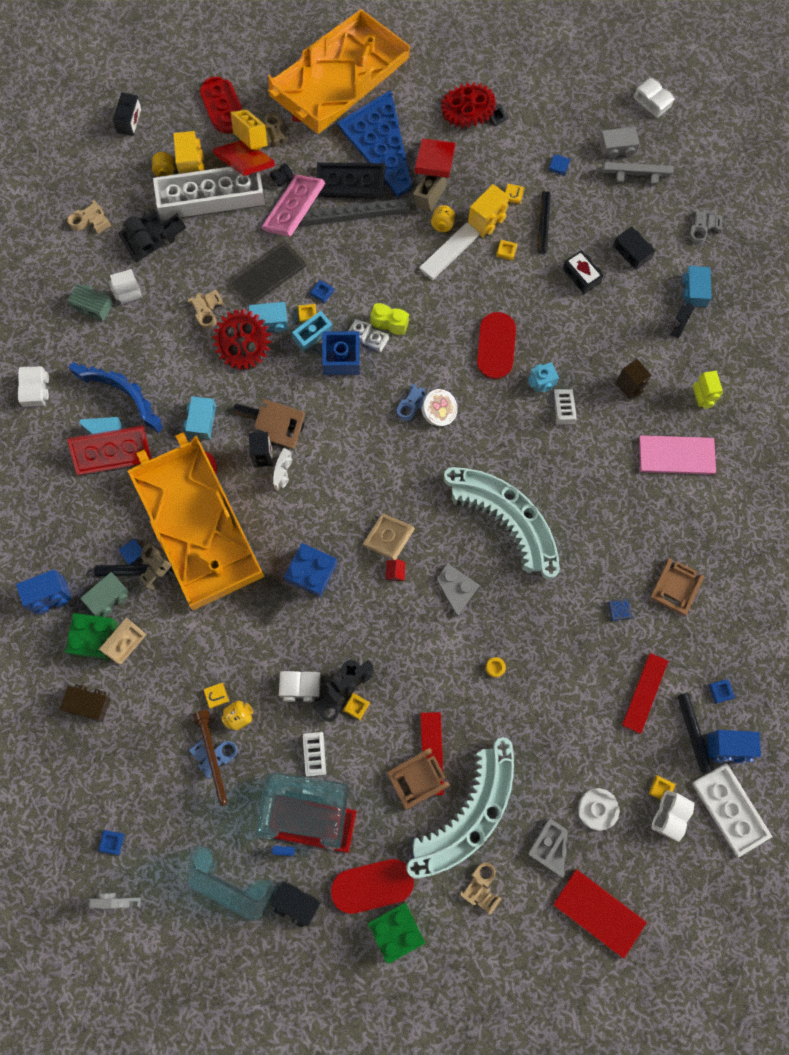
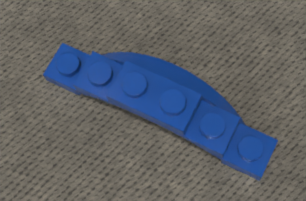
M75 362L69 365L72 374L86 384L90 380L98 381L125 392L135 401L144 424L157 433L163 429L161 419L152 414L151 403L143 398L142 389L134 382L132 384L129 383L123 374H116L112 370L108 373L101 368L96 369L93 366L88 370L84 365H78Z

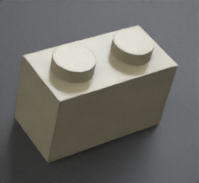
M424 175L413 193L416 207L432 212L447 186L446 178Z

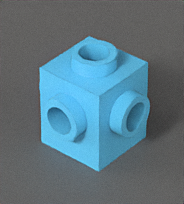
M552 362L534 366L528 377L531 387H534L536 393L549 391L557 385L559 380Z

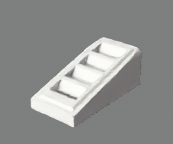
M573 389L554 390L556 425L575 424L577 418ZM559 394H569V397H559ZM560 401H569V403H560ZM561 407H570V409H561Z
M324 733L303 734L306 777L326 775ZM319 739L320 742L315 744H308V740ZM320 748V752L309 753L308 749ZM321 756V760L309 761V757ZM321 765L322 769L310 770L309 766Z

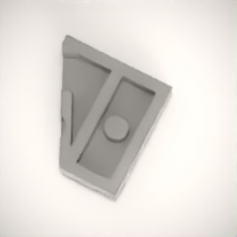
M449 564L445 566L437 578V582L445 593L455 614L459 616L480 585Z
M549 818L529 850L528 855L563 878L565 875L564 863L568 830Z
M116 893L97 894V898L90 899L89 908L140 907L141 898L115 897Z

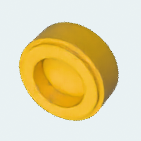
M493 657L486 663V672L491 677H500L506 670V665L501 658Z

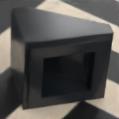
M501 103L495 106L496 110L493 111V116H489V121L494 127L508 119Z

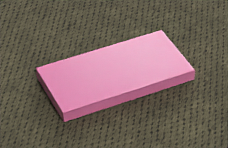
M295 175L261 228L269 233L291 237L325 185L324 180Z
M639 436L640 472L716 474L714 438Z

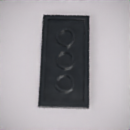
M317 162L316 178L323 179L325 182L317 196L384 198L386 163Z

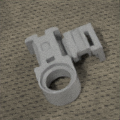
M699 210L693 211L692 216H695L690 232V239L693 243H704L707 231L711 228H715V230H718V233H721L723 216L709 215L708 210H703V212H699ZM701 233L703 238H695L694 234Z

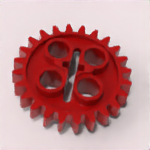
M467 82L466 86L460 84V88L454 86V91L449 90V95H444L445 99L442 100L441 105L442 114L446 122L449 121L450 125L455 123L456 128L461 125L462 129L465 125H468L470 129L471 125L477 127V123L483 125V120L488 121L489 116H493V111L496 110L495 94L492 93V89H488L487 85L482 87V83L476 86L475 82L472 85H469V82Z
M235 309L234 315L231 312H227L228 318L221 316L223 323L217 322L219 329H213L217 333L216 336H212L213 339H217V342L213 344V346H218L215 353H221L219 359H226L224 364L228 365L231 363V368L238 366V370H242L244 366L245 369H250V364L252 367H257L256 361L262 363L261 357H267L265 350H271L267 347V344L272 343V341L267 340V337L271 336V333H266L269 326H263L265 320L261 319L258 321L260 315L255 314L253 316V311L246 313L245 309H242L241 312ZM248 324L252 326V331L249 334L246 332ZM231 327L235 331L232 337L229 335V329ZM244 337L245 340L240 342L239 339ZM251 342L256 346L254 352H251L249 349ZM234 346H237L238 353L236 355H234L232 352V348Z

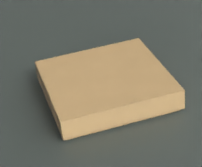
M382 513L364 541L363 546L395 561L415 528L410 524Z
M126 618L99 650L121 665L146 634Z

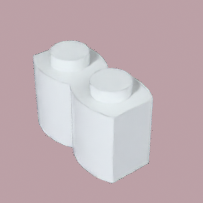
M649 78L639 86L633 96L636 101L656 118L667 111L674 101L672 94L662 89L660 83L653 78Z
M132 269L110 275L111 280L108 282L116 301L120 300L121 304H125L142 298Z
M42 366L19 367V403L22 407L45 406V400L49 399L48 390L45 389L46 383L49 382L48 372Z
M280 671L279 697L283 698V701L295 702V698H303L304 702H315V699H320V672Z
M667 790L661 799L659 811L653 819L652 829L669 839L679 842L685 835L687 821L693 814L694 803L678 793Z

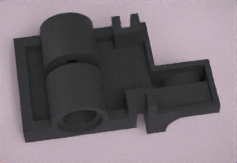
M149 208V214L144 211V216L141 218L132 216L124 221V229L117 234L136 263L166 244L164 239H167L170 244L175 242V236L187 228L178 213L162 221L155 209L151 210Z
M369 659L361 666L354 660L344 662L341 666L342 680L338 683L334 678L330 683L326 684L328 686V695L312 706L323 720L327 722L334 721L338 717V706L342 704L341 696L345 694L347 696L351 695L357 689V684L361 681L364 684L373 677L374 666ZM348 671H355V675H347ZM328 706L335 709L334 716L330 718L323 714L324 709Z

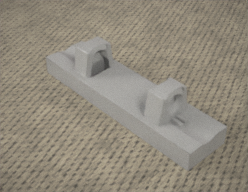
M605 162L602 166V173L615 174L616 183L624 181V174L649 176L650 185H656L659 176L670 177L674 173V166Z

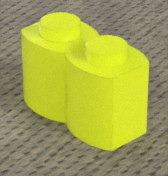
M374 304L370 314V324L380 330L388 329V331L396 335L405 334L409 322V314L401 309H391L385 304Z
M717 371L702 373L698 377V381L692 386L698 407H703V409L713 407L723 394Z

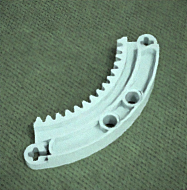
M451 467L445 471L444 482L448 486H452L454 505L458 501L461 502L462 506L468 502L469 507L475 504L476 510L482 507L483 513L489 510V516L495 514V520L502 519L500 525L507 524L506 531L512 530L510 536H516L514 543L519 542L517 549H522L519 554L523 556L521 563H524L522 570L527 573L541 571L542 576L546 579H554L560 570L559 558L551 530L544 517L525 495L504 480L481 471ZM450 473H454V481L449 477ZM510 494L514 499L508 500L504 495ZM524 513H531L533 518H526ZM549 562H551V568L555 569L552 574L545 570L548 568Z
M499 738L494 742L493 749H483L474 754V757L479 758V761L474 763V765L479 767V769L474 770V773L479 776L473 778L477 785L471 786L474 793L467 795L471 801H464L467 808H460L462 815L455 814L457 821L451 819L449 820L450 826L443 825L444 832L441 829H437L436 835L429 833V840L426 836H421V842L418 838H414L412 844L414 858L406 865L407 873L411 877L422 878L450 869L472 855L492 834L504 813L512 788L514 756L513 746L509 739ZM503 741V744L508 746L504 751L505 756L509 755L510 757L498 761V756L502 757L503 754L502 750H498L497 746ZM489 807H493L496 810L494 819H490L487 816V809ZM473 831L479 834V841L475 844L469 838ZM428 859L426 867L430 873L425 874L426 869H421L418 871L419 874L415 875V872L410 870V867L414 866V862H417L418 865H425L422 860Z

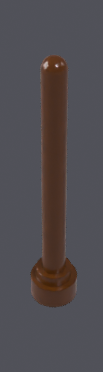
M201 710L194 713L193 718L195 724L201 729L219 804L225 806L228 801L208 727L211 718L208 710Z

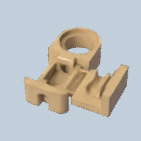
M92 200L93 204L82 211L78 209L68 217V223L75 231L83 230L93 223L94 229L99 234L110 227L111 224L95 200ZM75 220H81L79 224H73Z
M216 289L204 296L202 293L196 295L197 298L194 299L192 297L188 299L189 304H193L197 312L196 318L205 329H211L216 325V318L211 309H214L215 305H225ZM205 317H212V321L209 324L203 323Z
M481 863L472 874L473 880L464 893L460 891V895L472 905H476L474 902L476 900L477 904L491 915L502 898L498 895L493 896L489 893L490 889L484 887L490 885L496 872L491 864ZM483 866H488L491 869L492 873L488 879H483L480 876V869ZM494 898H496L492 906L489 908L491 902L494 900Z

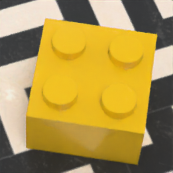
M195 131L174 133L175 160L179 174L204 171V164H202V160H204L203 150L201 149L200 138H196Z
M492 184L470 206L468 224L476 229L481 237L484 238L487 234H492L495 230V225L498 222L501 224L507 216L506 210L509 207V195Z

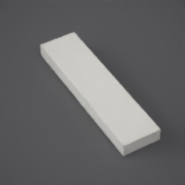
M466 222L420 266L419 270L431 280H434L480 233Z

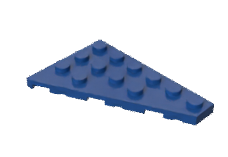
M389 90L338 121L337 127L368 163H386L385 183L397 197H400L412 189V183L392 91Z

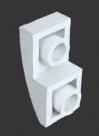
M355 319L348 330L359 331L360 342L379 352L382 351L389 340L388 334L375 330L371 324Z
M285 448L282 450L274 470L273 484L277 491L281 487L284 488L289 480L287 478V470L284 468H289L292 463L291 452Z

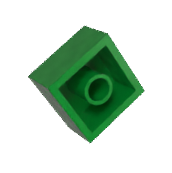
M73 613L65 653L73 657L110 661V658L99 649L117 629L118 622L113 618Z
M406 902L368 922V926L387 965L426 944Z

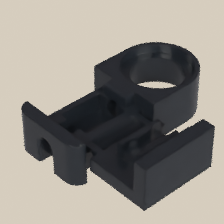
M686 303V305L682 304L675 318L680 323L678 327H674L670 335L679 339L695 306Z

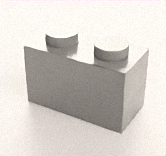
M636 127L604 130L599 139L603 158L609 157L613 159L621 155L632 156L637 153L640 145Z

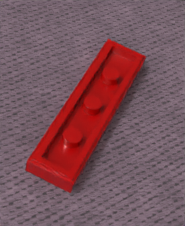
M652 653L648 654L622 722V727L638 734L642 733L668 660Z
M441 712L421 713L422 752L431 749L432 753L426 756L427 759L435 756L443 771ZM444 790L435 795H444Z

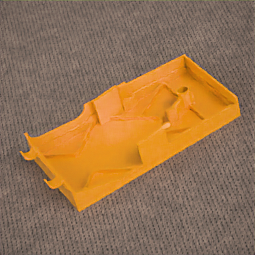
M360 9L303 50L301 57L296 63L274 78H271L269 74V96L314 132L320 134L409 58L410 46Z
M184 432L176 435L180 444L178 448L149 460L145 450L136 453L141 464L128 470V473L151 519L152 528L171 563L189 607L194 611L263 578L264 575L197 435L188 443Z

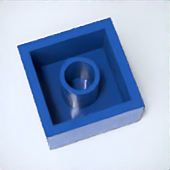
M359 331L323 332V375H360Z
M301 543L284 576L285 581L321 598L338 564L337 558Z
M55 569L16 584L22 605L34 614L37 613V615L47 613L49 608L54 606H65L68 604L67 601L72 600L66 579Z
M716 730L707 733L708 757L714 759L715 763H727V761L733 760L735 764L754 762L755 758L761 757L760 732Z

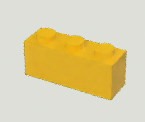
M248 110L231 112L233 133L252 150H260L262 147L267 146L264 123Z

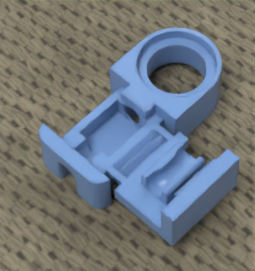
M414 384L410 385L411 391L406 400L402 399L397 407L398 417L403 421H409L414 417L416 411L422 408L423 399L427 395L423 388L417 389V386ZM404 408L411 410L408 415H402L400 412Z
M202 739L189 751L199 762L203 763H199L198 767L205 773L207 778H211V769L205 745L201 746L197 751L195 750L204 743ZM223 742L215 749L218 766L222 763L227 764L236 756L237 746L233 742ZM227 744L232 745L234 748V753L230 757H226L222 753V748Z

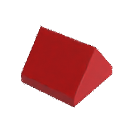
M397 558L395 561H386L385 580L405 581L406 562Z

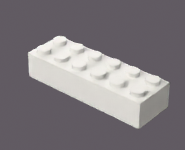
M232 167L153 178L157 209L161 220H166L176 213L180 217L265 205L260 172L243 176Z

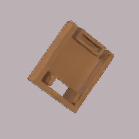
M262 399V403L267 404V407L260 406L254 428L268 432L270 441L295 448L306 412ZM291 418L297 420L293 437L286 436Z
M669 558L649 599L686 616L704 579V575L700 574L696 581L694 578L697 571L677 561L673 568H670L673 560ZM666 594L680 602L679 606L663 599V595Z
M431 749L423 751L387 772L406 810L413 808L450 786L448 782L440 784L446 777L435 756L427 759L426 756L432 753ZM402 777L405 778L413 793L407 797L398 782Z

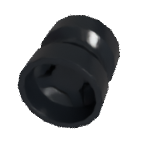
M286 163L281 164L278 170L270 171L272 180L274 182L278 180V187L284 185L285 181H290L294 178L291 168Z

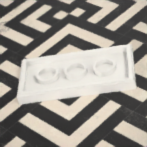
M727 763L692 782V785L737 858L772 838L771 833Z

